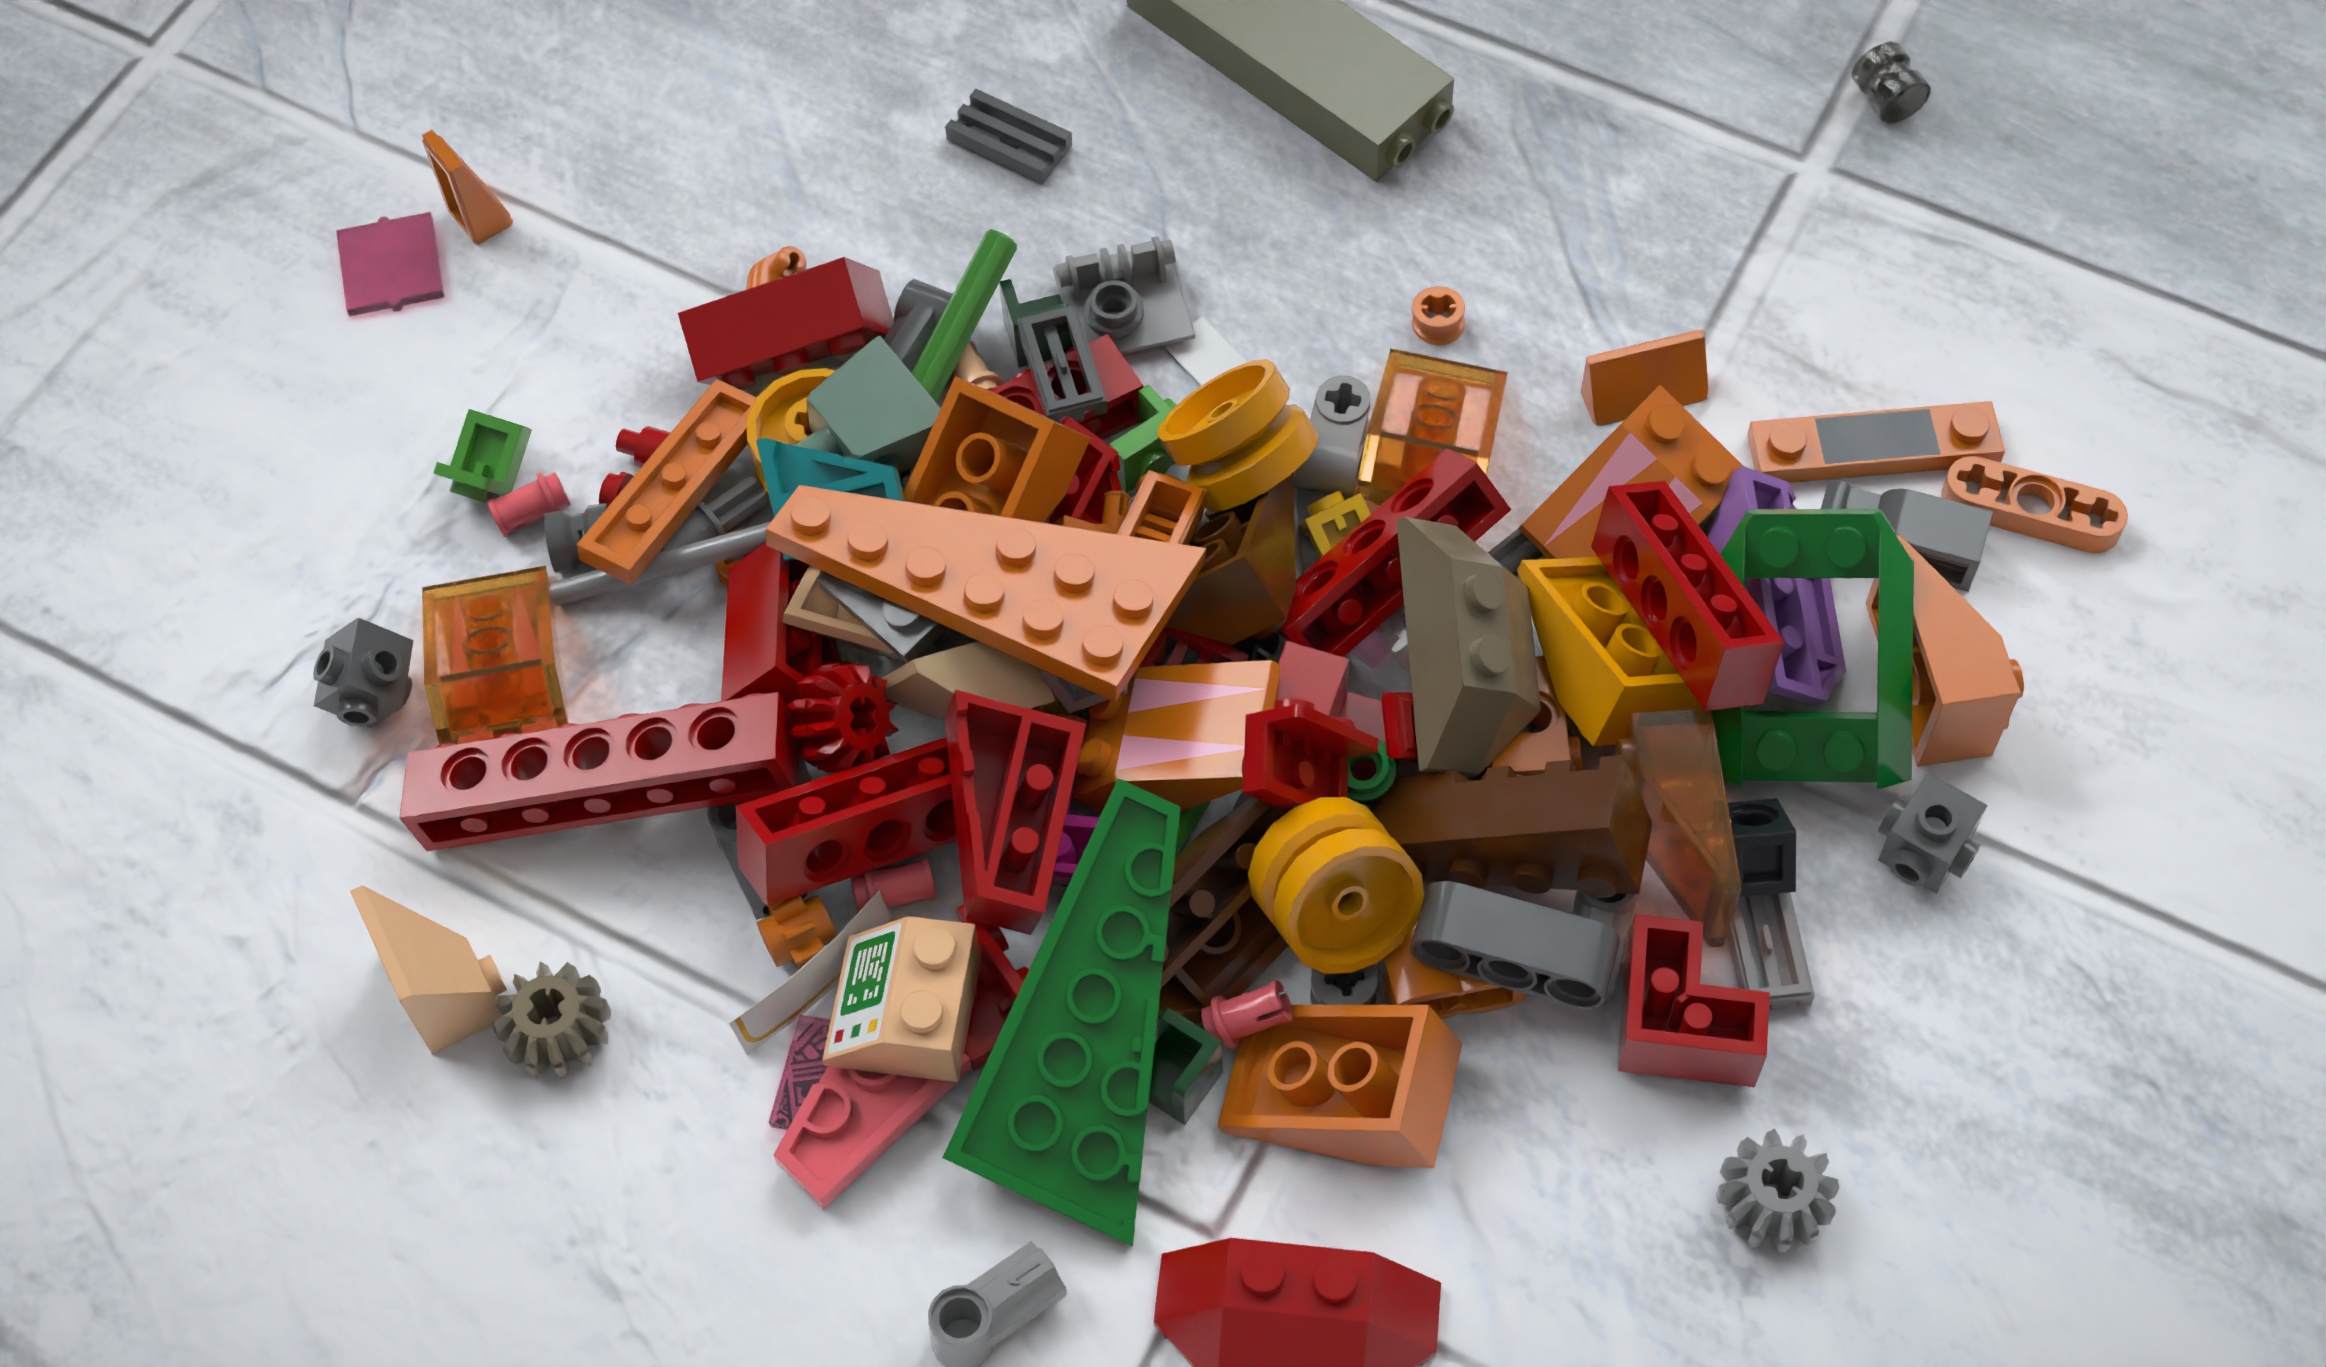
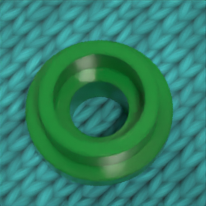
M1378 740V753L1348 758L1347 798L1363 803L1375 801L1383 797L1393 786L1397 773L1396 761L1389 759L1386 744ZM1368 761L1376 767V772L1371 779L1360 781L1351 774L1353 766L1358 762Z

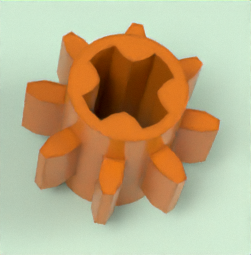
M818 894L804 901L801 896H797L768 906L771 916L756 922L763 942L776 968L792 961L797 971L800 970L837 936L831 919Z

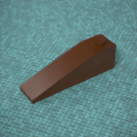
M1293 473L1269 491L1244 504L1220 511L1206 510L1204 514L1209 522L1194 534L1189 543V546L1207 548L1205 565L1165 627L1233 645L1252 635L1256 639L1265 638L1285 624L1296 592Z

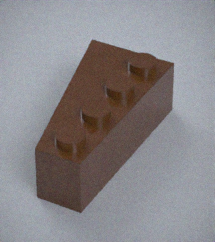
M1623 755L1601 757L1599 768L1593 770L1576 771V765L1571 760L1546 762L1544 774L1522 776L1517 774L1511 766L1487 768L1481 780L1469 781L1456 771L1398 776L1395 778L1391 789L1383 797L1376 800L1373 813L1388 834L1397 841L1422 874L1423 881H1450L1479 889L1484 888L1486 885L1512 886L1533 894L1546 893L1550 889L1579 890L1584 894L1599 898L1612 897L1616 893L1639 894L1653 824Z

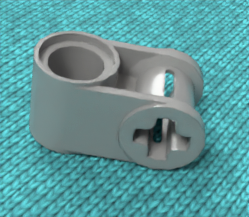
M1335 376L1327 379L1320 385L1310 417L1311 423L1319 434L1318 444L1309 458L1295 470L1294 486L1296 488L1329 494L1340 491L1342 496L1350 498L1358 494L1370 432V421L1368 419L1370 393L1367 386L1359 379L1351 376Z

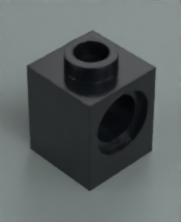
M1777 798L1712 804V864L1729 898L1796 892V830Z

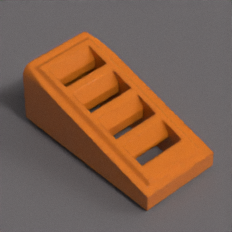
M433 130L423 134L422 143L446 208L469 238L479 245L510 227L513 219L510 217L508 210L451 146Z
M1148 470L1117 534L1189 545L1203 517L1207 489Z

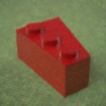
M846 257L678 312L697 382L711 385L718 379L739 390L755 384L754 377L771 372H776V374L791 373L810 366V362L861 350L878 336L884 339L894 324L880 271Z
M766 542L729 568L721 701L742 698L751 693L769 694L779 692L785 704L788 705L795 699H801L796 682L804 680L807 676H814L815 669L832 663H840L841 665L852 664V662L846 660L841 662L835 640L783 623L784 612L809 564L797 559L792 561L784 560L783 553L766 546ZM789 709V711L791 712V714H792V716L794 717L795 721L797 722V715H795V714ZM799 738V750L802 745V738ZM803 758L804 761H806L813 767L817 766L816 761H808L807 759Z
M955 690L944 718L965 919L1031 935L1045 912L1086 723Z

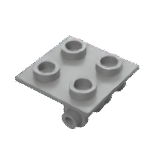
M1158 236L1152 237L1151 241L1131 245V251H1126L1125 245L1119 244L1117 245V254L1109 255L1107 248H1101L1099 258H1097L1096 253L1075 258L1069 255L1065 256V263L1056 264L1053 268L1062 304L1067 303L1069 306H1076L1088 343L1102 336L1093 332L1087 325L1084 313L1085 302L1097 285L1110 280L1123 281L1129 284L1139 294L1144 305V317L1141 325L1127 336L1111 338L1121 354L1195 338V332L1173 266L1176 258L1171 240L1160 242ZM1112 311V312H1109L1108 314H1118V313H1121V312Z

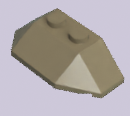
M1403 517L1397 520L1419 771L1428 773L1456 771L1464 777L1471 778L1479 775L1541 711L1528 586L1457 526Z

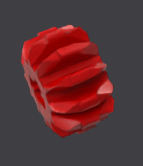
M832 663L815 669L814 676H807L804 680L796 682L801 699H795L786 707L797 715V725L787 734L803 739L798 757L805 758L808 761H816L817 769L820 771L838 773L889 755L890 751L885 737H890L900 730L889 721V712L899 703L884 698L888 680L878 678V676H871L869 666H862L858 663L844 665Z

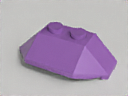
M1744 466L1736 469L1731 476L1707 535V538L1718 553H1721L1748 509H1797L1793 504L1796 496L1790 483ZM1747 578V592L1784 641L1768 692L1816 707L1820 706L1828 700L1830 693L1838 685L1846 672L1830 578Z

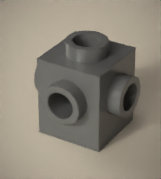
M356 618L325 640L324 649L315 662L313 677L318 683L314 707L337 715V718L345 724L369 728L392 713L402 709L412 689V679L408 676L414 640L361 618Z
M1928 772L1910 801L1907 803L1897 798L1885 815L1878 832L1885 835L1887 839L1878 861L1889 866L1893 874L1902 881L1914 886L1922 885L1937 894L1950 873L1961 879L1981 847V844L1972 838L1988 805Z

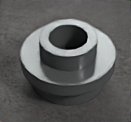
M1118 280L1105 281L1097 285L1087 298L1084 306L1085 320L1089 328L1098 335L1104 336L1108 334L1110 338L1124 337L1133 333L1141 325L1144 317L1143 301L1129 284ZM1112 311L1121 312V313H1118V314H1108L1109 312H1112Z

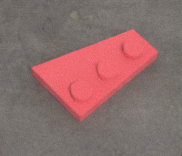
M965 1053L963 1054L959 1081L972 1070L970 1058ZM828 1066L819 1083L812 1085L773 1156L776 1164L824 1210L953 1088L957 1082Z

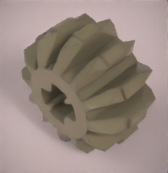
M540 961L536 971L537 978L528 981L525 977L514 974L512 983L517 994L497 995L498 1001L496 1006L503 1016L493 1021V1029L498 1040L505 1042L503 1052L511 1063L517 1065L525 1062L524 1065L528 1073L536 1078H539L551 1064L556 1075L565 1079L569 1070V1061L577 1058L580 1063L591 1066L593 1056L588 1045L608 1044L609 1034L602 1023L611 1019V1008L607 1000L600 997L602 990L594 977L587 975L580 978L577 968L568 961L553 976L549 966ZM557 1016L558 1021L548 1024L547 1019Z

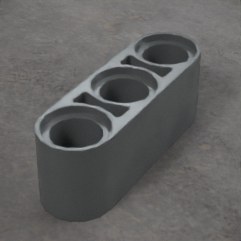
M1438 881L1430 884L1426 891L1410 950L1417 960L1432 968L1567 1006L1586 1009L1599 1007L1605 1002L1620 939L1614 929L1593 919L1461 883Z

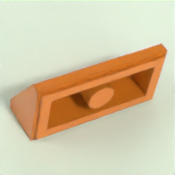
M1695 330L1586 357L1581 394L1593 423L1602 426L1625 420L1659 385L1682 406L1706 400L1709 386L1703 331Z

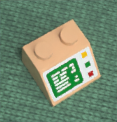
M906 916L849 936L822 1059L824 1066L958 1083L982 959L975 924Z

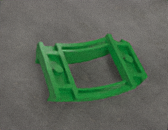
M1748 509L1720 553L1746 590L1747 578H1879L1877 712L1745 711V706L1711 710L1712 776L1742 787L1744 780L1877 783V790L1912 780L1914 560L1911 559L1896 536V531L1881 509Z

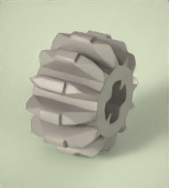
M1775 1128L1766 1133L1762 1146L1747 1136L1739 1143L1737 1148L1738 1157H1727L1724 1159L1720 1174L1727 1182L1719 1185L1716 1193L1717 1201L1720 1204L1733 1207L1726 1219L1728 1229L1741 1228L1745 1225H1749L1752 1228L1748 1240L1751 1248L1758 1247L1765 1235L1772 1236L1774 1245L1780 1254L1789 1251L1793 1242V1236L1805 1245H1811L1819 1235L1818 1225H1830L1835 1216V1206L1829 1200L1835 1198L1839 1191L1838 1179L1822 1175L1829 1163L1827 1153L1815 1154L1811 1157L1803 1154L1807 1143L1804 1134L1797 1136L1792 1141L1790 1147L1783 1146L1781 1137ZM1767 1184H1777L1779 1194L1789 1196L1788 1199L1778 1198L1776 1188L1767 1186Z

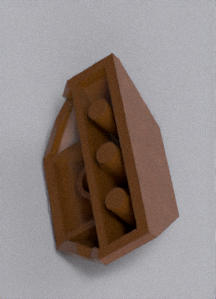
M1251 797L1202 831L1175 858L1158 1017L1167 1007L1192 1023H1203L1201 1011L1203 1008L1211 1006L1213 997L1223 996L1228 1000L1241 995L1289 946L1252 897L1248 876L1256 846L1270 826L1288 813V811Z

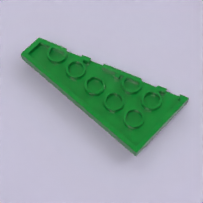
M1118 778L942 1158L1133 1247L1181 807Z

